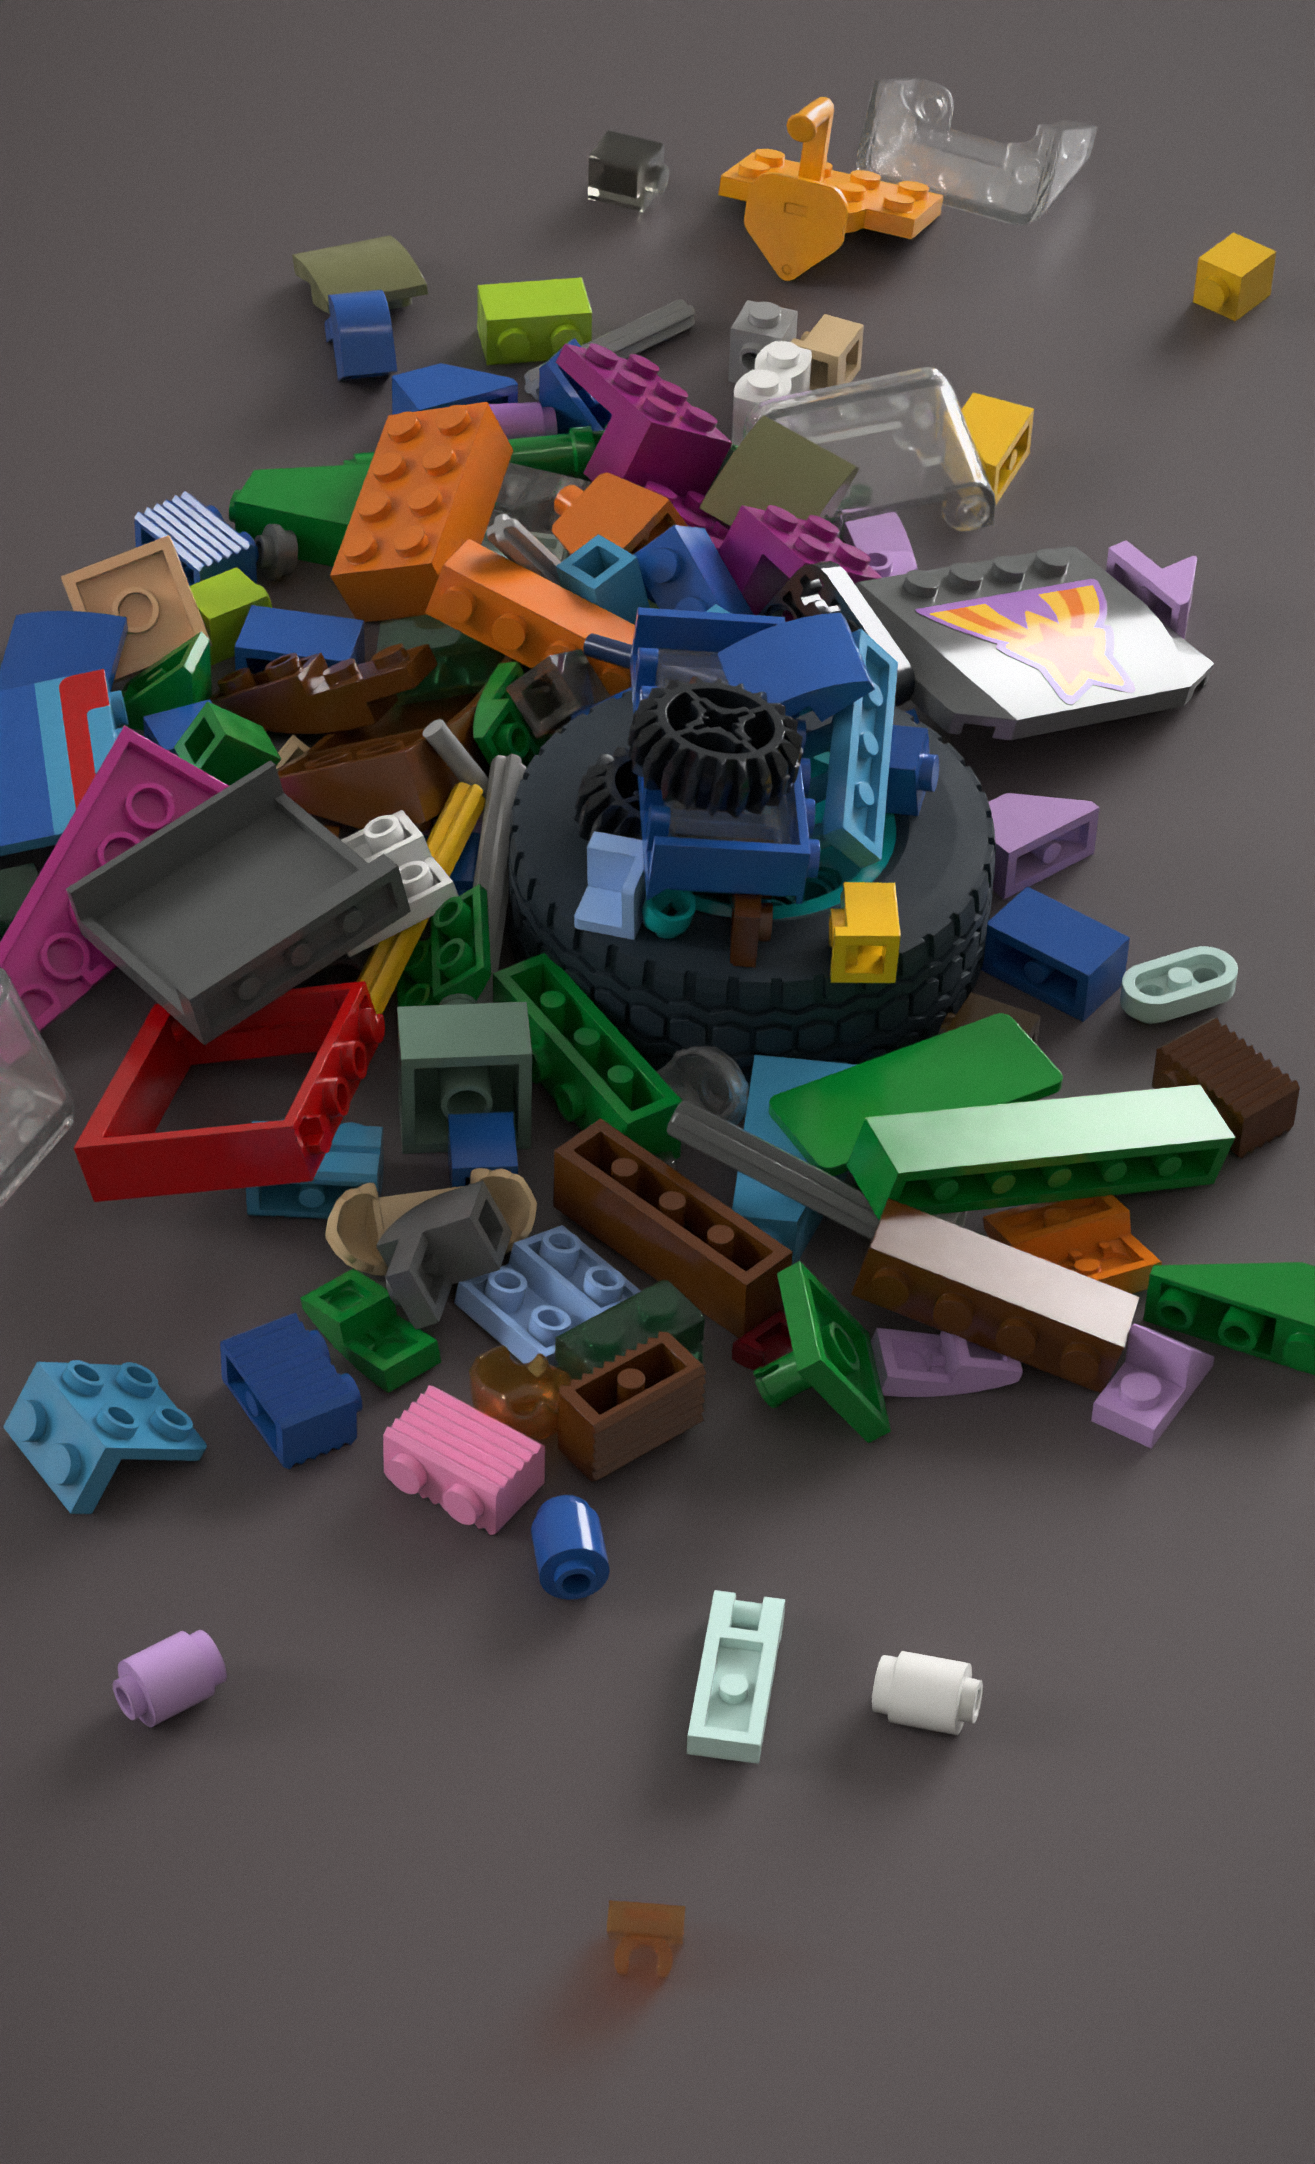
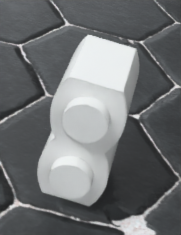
M774 341L760 350L755 358L754 370L744 374L734 388L731 447L733 444L739 446L763 415L790 430L797 428L803 423L809 409L811 350L800 348L794 343L787 341Z

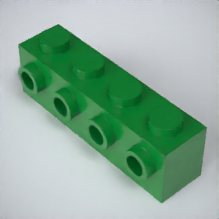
M542 953L493 973V1003L527 1002L532 1048V1082L535 1084L540 1083L556 1101L561 1115L567 1121H574L583 1131L601 1118L664 1163L680 1158L681 1142L669 1136L667 1127L673 1113L682 1100L562 968L550 960L545 953Z

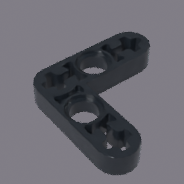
M824 561L804 565L793 574L758 614L761 616L781 617L784 610H787L793 615L794 619L819 614L841 612L847 623L849 620L854 621L859 629H862L898 662L895 705H903L912 697L915 688V675L909 661L846 571L839 564L832 561Z

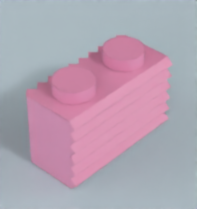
M431 1385L428 1386L425 1394L420 1393L417 1402L411 1403L409 1410L403 1411L400 1419L395 1418L392 1427L387 1426L383 1434L384 1474L398 1489L407 1494L419 1493L422 1498L429 1497L434 1505L440 1503L443 1509L456 1521L464 1525L475 1523L478 1529L485 1528L489 1535L496 1534L545 1483V1445Z

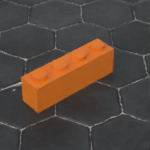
M470 539L443 565L425 614L597 703L631 687L630 669L588 657L584 654L583 647L586 638L591 633L632 645L634 624Z

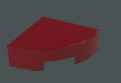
M779 1310L733 1342L732 1360L748 1369L755 1370L792 1352L793 1349L785 1313Z

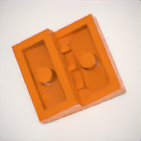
M1113 1195L1028 1204L983 1216L984 1229L989 1238L1131 1294L1148 1289L1149 1275L1153 1266L1162 1265V1261L1131 1234L1130 1210Z

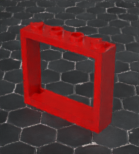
M359 981L291 989L206 1045L202 1044L162 1006L154 1004L73 1148L94 1202L313 1181L325 1154L330 1151L332 1140L343 1117L349 1112L351 1100L361 1080L366 1077L368 1065L379 1043L383 1041L385 1036L383 1014H376L366 982ZM318 1052L284 1120L155 1133L191 1065Z

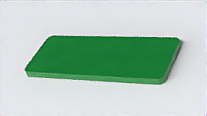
M998 1013L776 1094L769 1100L768 1112L809 1164L832 1176H837L849 1171L846 1165L866 1117L1036 1101L1059 1092L1062 1088L1063 1075L1010 1015Z

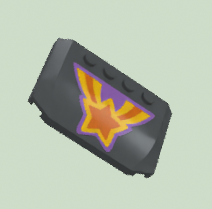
M1075 546L1057 549L1044 548L1033 553L997 556L991 560L973 563H954L949 567L925 571L912 570L907 572V574L860 581L855 584L914 671L915 688L910 700L947 733L961 735L965 723L983 725L991 738L1015 740L1182 707L1191 700L1194 689L1198 685L1204 687L1207 684L1214 665L1212 661L1157 617L1142 600ZM848 621L851 632L859 629L854 621Z

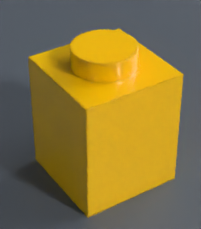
M1233 232L1198 258L1193 302L1237 321L1271 295L1276 251Z

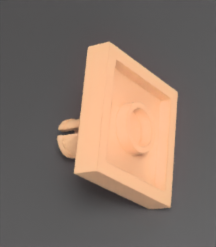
M169 535L61 576L73 611L127 617L128 632L113 684L140 674L201 631L209 638L175 546Z

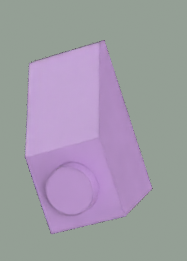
M1005 793L988 802L992 812L996 842L993 891L1003 899L1094 854L1100 807L1092 801Z

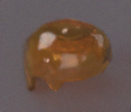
M505 1346L495 1347L475 1358L469 1370L470 1396L475 1409L533 1440L544 1439L558 1432L560 1385L570 1386L571 1378L567 1372L549 1365L547 1358L541 1353L537 1354L529 1363H518L513 1360L508 1348Z

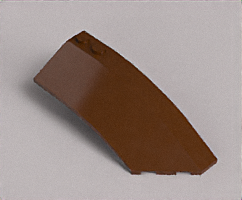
M435 618L408 623L387 630L390 638L388 647L402 643L406 650L428 643L438 665L415 688L396 693L399 700L376 724L351 730L329 732L304 754L277 768L284 794L307 813L364 829L371 820L377 817L392 815L403 810L420 832L434 826L432 820L438 819L453 787L460 782L423 736L424 729L438 719L443 720L489 778L490 766L473 737L474 715L480 696L498 664L518 661ZM518 662L539 701L544 706L555 681Z

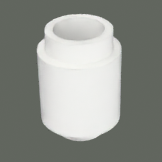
M901 1651L898 1657L883 1655L875 1675L872 1710L875 1713L888 1715L890 1723L959 1735L964 1722L975 1723L977 1720L982 1699L983 1683L982 1680L972 1679L970 1663Z

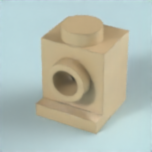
M824 314L811 332H804L800 340L792 339L791 343L800 348L811 350L812 353L810 395L836 402L860 371L863 324Z

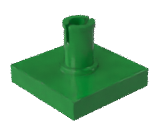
M800 1261L778 1272L777 1277L793 1351L753 1371V1375L757 1378L754 1381L762 1398L770 1407L777 1408L783 1402L813 1387L867 1443L891 1432L869 1332Z

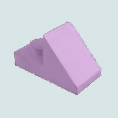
M1127 540L1109 547L1106 572L1142 600L1157 617L1185 639L1197 557L1191 556L1165 568H1160Z
M1133 1324L1129 1331L1125 1362L1095 1400L1091 1421L1152 1449L1213 1367L1215 1356L1154 1329Z

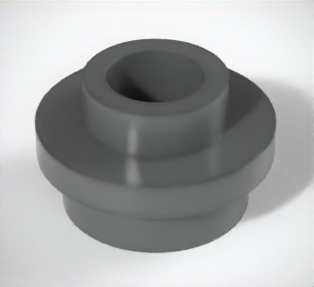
M267 524L262 535H257L254 540L259 553L256 568L262 570L266 580L278 581L282 575H292L294 573L298 560V544L296 535L292 530H283L279 524Z

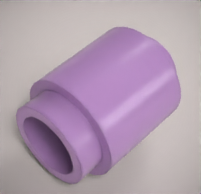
M198 1630L189 1635L184 1631H180L118 1663L119 1678L113 1681V1692L121 1710L130 1720L139 1718L148 1727H153L212 1697L215 1693V1687L226 1681L227 1673L217 1646L206 1632Z

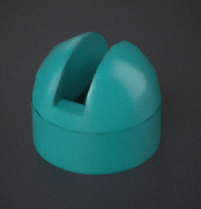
M669 888L647 901L645 897L642 906L644 926L657 933V937L663 939H671L683 934L690 926L696 910L695 897L690 891L669 890ZM672 907L678 911L674 916L667 915Z

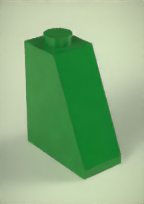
M370 464L254 470L241 490L237 489L233 493L229 505V520L235 523V531L238 533L246 532L253 540H255L257 535H262L267 524H279L283 530H292L295 533L298 544V560L333 567Z

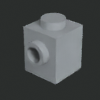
M746 301L731 327L728 382L737 383L744 374L754 370L755 358L766 345L774 341L791 342L793 338H796L798 311L782 308L771 302Z

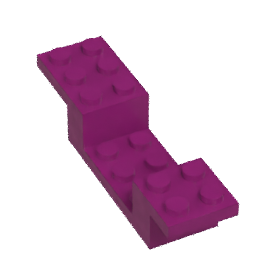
M591 343L587 349L564 344L555 363L612 414L584 474L593 482L600 474L608 472L658 493L670 500L688 526L705 528L754 615H758L793 574L804 565L824 561L835 562L846 571L854 584L860 581L882 578L869 566L871 558L862 550L842 542L837 537L839 529L821 517L809 515L807 520H803L773 505H768L766 511L742 505L730 526L699 509L732 445V442L715 427L718 422L717 419L706 411L691 406L686 401L688 393L679 386L661 379L657 375L659 367L642 356L630 354L627 360L618 357L609 349L598 344ZM784 610L781 617H785V622L795 620L789 611Z

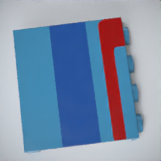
M104 669L0 690V856L57 844L121 732L122 728L118 727L129 724L121 690L110 692Z

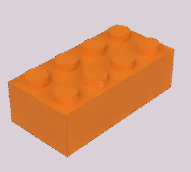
M488 402L452 405L445 408L416 412L407 411L388 415L330 574L355 619L371 622L427 615L425 610L443 565L468 539L480 545L482 544L513 453V448Z

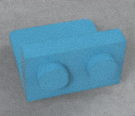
M72 1360L69 1363L37 1362L3 1426L70 1514L93 1513L121 1459L198 1461L207 1448L206 1442L193 1428L191 1418L175 1406L158 1385V1379L155 1374L146 1367L132 1362H126L122 1365L89 1364L80 1360Z

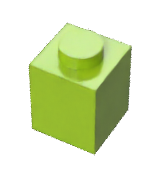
M238 567L190 586L213 645L210 647L211 665L235 656L234 647L251 605L272 608L270 597L264 587L260 584H255Z

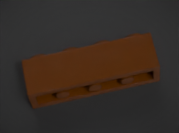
M601 1118L554 1150L553 1207L727 1331L740 1338L779 1310L784 1312L777 1273L792 1265L793 1251Z
M889 1198L851 1293L855 1297L946 1333L954 1334L969 1342L1099 1393L1107 1386L1124 1350L1139 1297Z

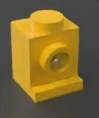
M844 882L840 897L841 909L830 908L829 946L833 947L830 968L831 983H895L901 937L895 883Z

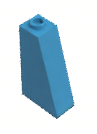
M754 1055L744 1130L807 1162L769 1115L770 1098L781 1092L857 1064ZM849 1171L834 1177L844 1181ZM737 1172L732 1210L793 1251L792 1265L799 1261L824 1216Z

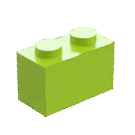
M582 277L477 285V330L486 365L548 361L565 343L567 344L574 338L580 346L592 341V310Z

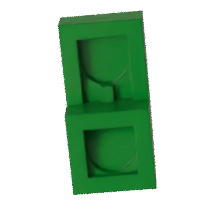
M354 1268L300 1298L302 1309L327 1340L357 1370L387 1393L441 1363L438 1341L420 1329L415 1330L411 1323L398 1316L396 1306L391 1300L387 1289Z

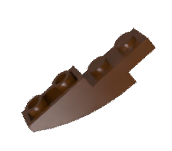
M402 643L395 644L372 656V661L357 665L355 659H347L329 668L322 653L299 659L297 653H289L268 663L263 671L251 674L249 668H241L225 675L217 682L220 689L209 699L213 704L261 725L265 731L320 734L345 731L376 724L399 700L396 693L415 688L438 663L428 643L406 650Z

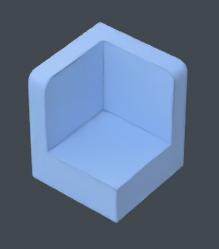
M594 831L587 846L588 886L575 912L574 926L580 930L635 940L643 921L642 906L646 897L642 840Z

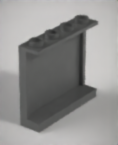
M268 761L66 888L81 934L204 1045L411 912L398 865L384 854L370 863L366 862L284 794L276 765L272 761Z

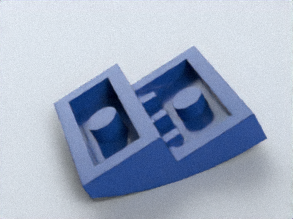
M42 611L16 615L0 667V690L104 669L111 692L128 632L127 617L80 611Z
M841 612L819 614L781 623L748 636L717 653L729 685L737 686L744 683L745 690L751 693H767V702L784 705L786 716L789 717L810 706L819 720L823 722L875 690L847 620Z

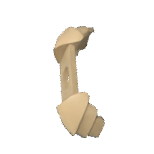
M485 1168L474 1169L470 1173V1184L484 1181L512 1231L505 1252L507 1254L512 1251L514 1242L528 1238L534 1225L537 1202L528 1184L520 1175L513 1174L505 1169L492 1171ZM366 1183L358 1188L349 1189L336 1200L327 1221L325 1239L334 1253L345 1264L371 1275H386L388 1266L376 1247L385 1231L397 1219L420 1203L463 1186L379 1197L374 1183Z

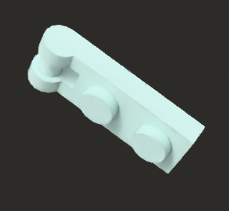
M714 1591L687 1735V1754L759 1764L779 1642L783 1629L785 1599L764 1597L763 1603L736 1600V1593Z

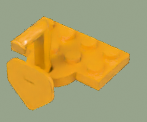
M827 97L815 99L802 108L799 113L792 115L787 121L786 127L789 135L794 140L803 142L800 163L786 160L785 154L777 150L757 149L723 173L720 178L718 195L746 201L745 228L776 274L784 281L795 279L838 250L844 242L845 233L855 232L864 228L913 239L941 214L944 195L928 192L929 187L925 184L903 181L896 185L880 181L881 176L870 171L855 170L851 174L832 170L833 165L826 161L834 104Z

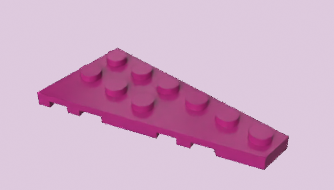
M125 725L0 941V1065L2 1066L117 968L108 957L81 934L66 888L229 787L227 784Z

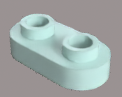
M1199 946L1135 965L1123 975L1120 993L1121 1007L1129 1016L1144 1023L1154 1024L1222 1004L1228 1001L1235 992L1238 974L1237 963L1231 955L1223 950Z

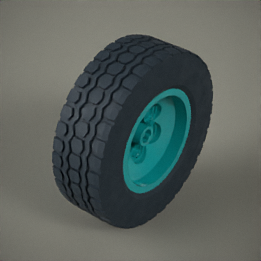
M663 681V688L667 687L669 681ZM632 690L622 693V698L618 700L612 697L590 708L588 715L583 713L578 715L562 727L561 734L555 733L540 748L539 755L533 757L524 772L523 779L520 781L510 816L509 935L516 964L545 953L550 960L569 975L667 1084L680 1087L684 1083L691 1085V1090L722 1094L723 1090L733 1091V1095H749L754 1055L858 1065L937 1036L947 1014H957L969 994L972 993L983 966L987 924L990 920L996 855L992 812L985 791L982 792L981 783L971 767H965V759L949 743L943 744L942 736L923 722L916 724L912 715L894 706L893 725L928 728L930 754L939 756V776L935 791L925 792L919 816L885 813L881 861L860 868L839 849L829 846L820 850L817 878L806 879L802 904L795 903V896H772L773 920L771 941H758L756 967L733 966L730 963L732 893L690 891L696 900V910L693 919L683 934L671 939L657 937V933L647 929L643 921L635 940L580 930L574 926L575 912L588 886L587 846L589 844V841L578 836L580 824L574 820L576 813L575 802L582 777L587 774L590 765L596 764L600 754L613 755L617 747H625L629 750L627 740L633 720ZM811 711L796 719L806 720V733L831 723L833 716L821 722L816 714ZM830 750L810 758L811 778L827 772ZM826 800L815 804V825L822 822ZM844 882L895 883L901 936L895 983H831L830 968L833 947L829 946L830 908L841 909L840 897ZM672 907L667 915L674 916L678 911Z

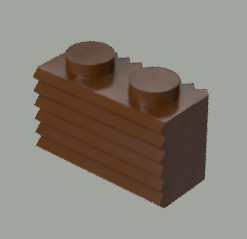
M1218 1017L1212 1018L1157 1048L1152 1087L1160 1089L1201 1085L1235 1136L1230 1150L1238 1157L1243 1158L1247 1151L1252 1153L1257 1146L1261 1148L1266 1141L1271 1142L1275 1136L1280 1137L1284 1131L1289 1132L1294 1126L1300 1091L1297 1080L1291 1081L1288 1073L1282 1074L1279 1066L1273 1067L1271 1060H1265L1261 1052L1256 1053L1253 1045L1247 1046L1244 1038L1238 1039L1235 1031L1229 1032L1227 1025H1221Z
M659 1331L658 1338L648 1337L647 1344L637 1343L636 1350L626 1349L625 1356L615 1355L614 1362L604 1361L603 1368L593 1367L592 1374L582 1373L581 1380L571 1379L570 1386L560 1385L558 1449L593 1482L704 1421L701 1413L705 1411L702 1403L705 1402L702 1394L706 1393L703 1387L706 1383L703 1375L707 1374L703 1364L669 1332Z

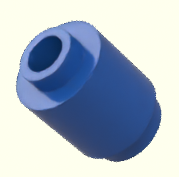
M560 1495L544 1502L539 1507L536 1518L531 1526L535 1558L542 1588L548 1594L566 1600L581 1599L594 1594L604 1586L610 1573L598 1514L585 1500L573 1495Z

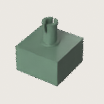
M457 993L443 998L439 1005L397 1007L398 1101L402 1154L448 1152V1114L513 1112L516 1149L531 1148L532 1048L527 1002L477 1003L473 997Z

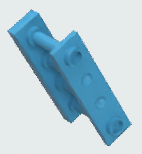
M858 629L852 632V635L875 690L834 714L831 723L806 733V745L802 758L810 759L830 750L827 772L810 779L809 793L805 797L813 798L815 804L826 800L822 822L814 825L813 835L809 839H818L820 850L829 846L839 849L857 866L863 868L881 861L898 662L862 629ZM808 706L802 711H800L799 716H802L813 710L810 708V706ZM765 805L761 814H753L745 810L743 816L771 818L770 806ZM761 900V903H771V900Z

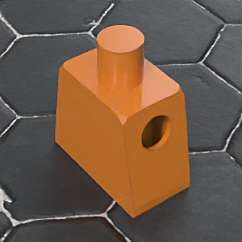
M606 472L600 474L584 491L576 485H568L560 490L554 501V510L560 517L553 523L551 531L569 555L573 554L598 534L629 553L635 554L673 525H688L666 497Z

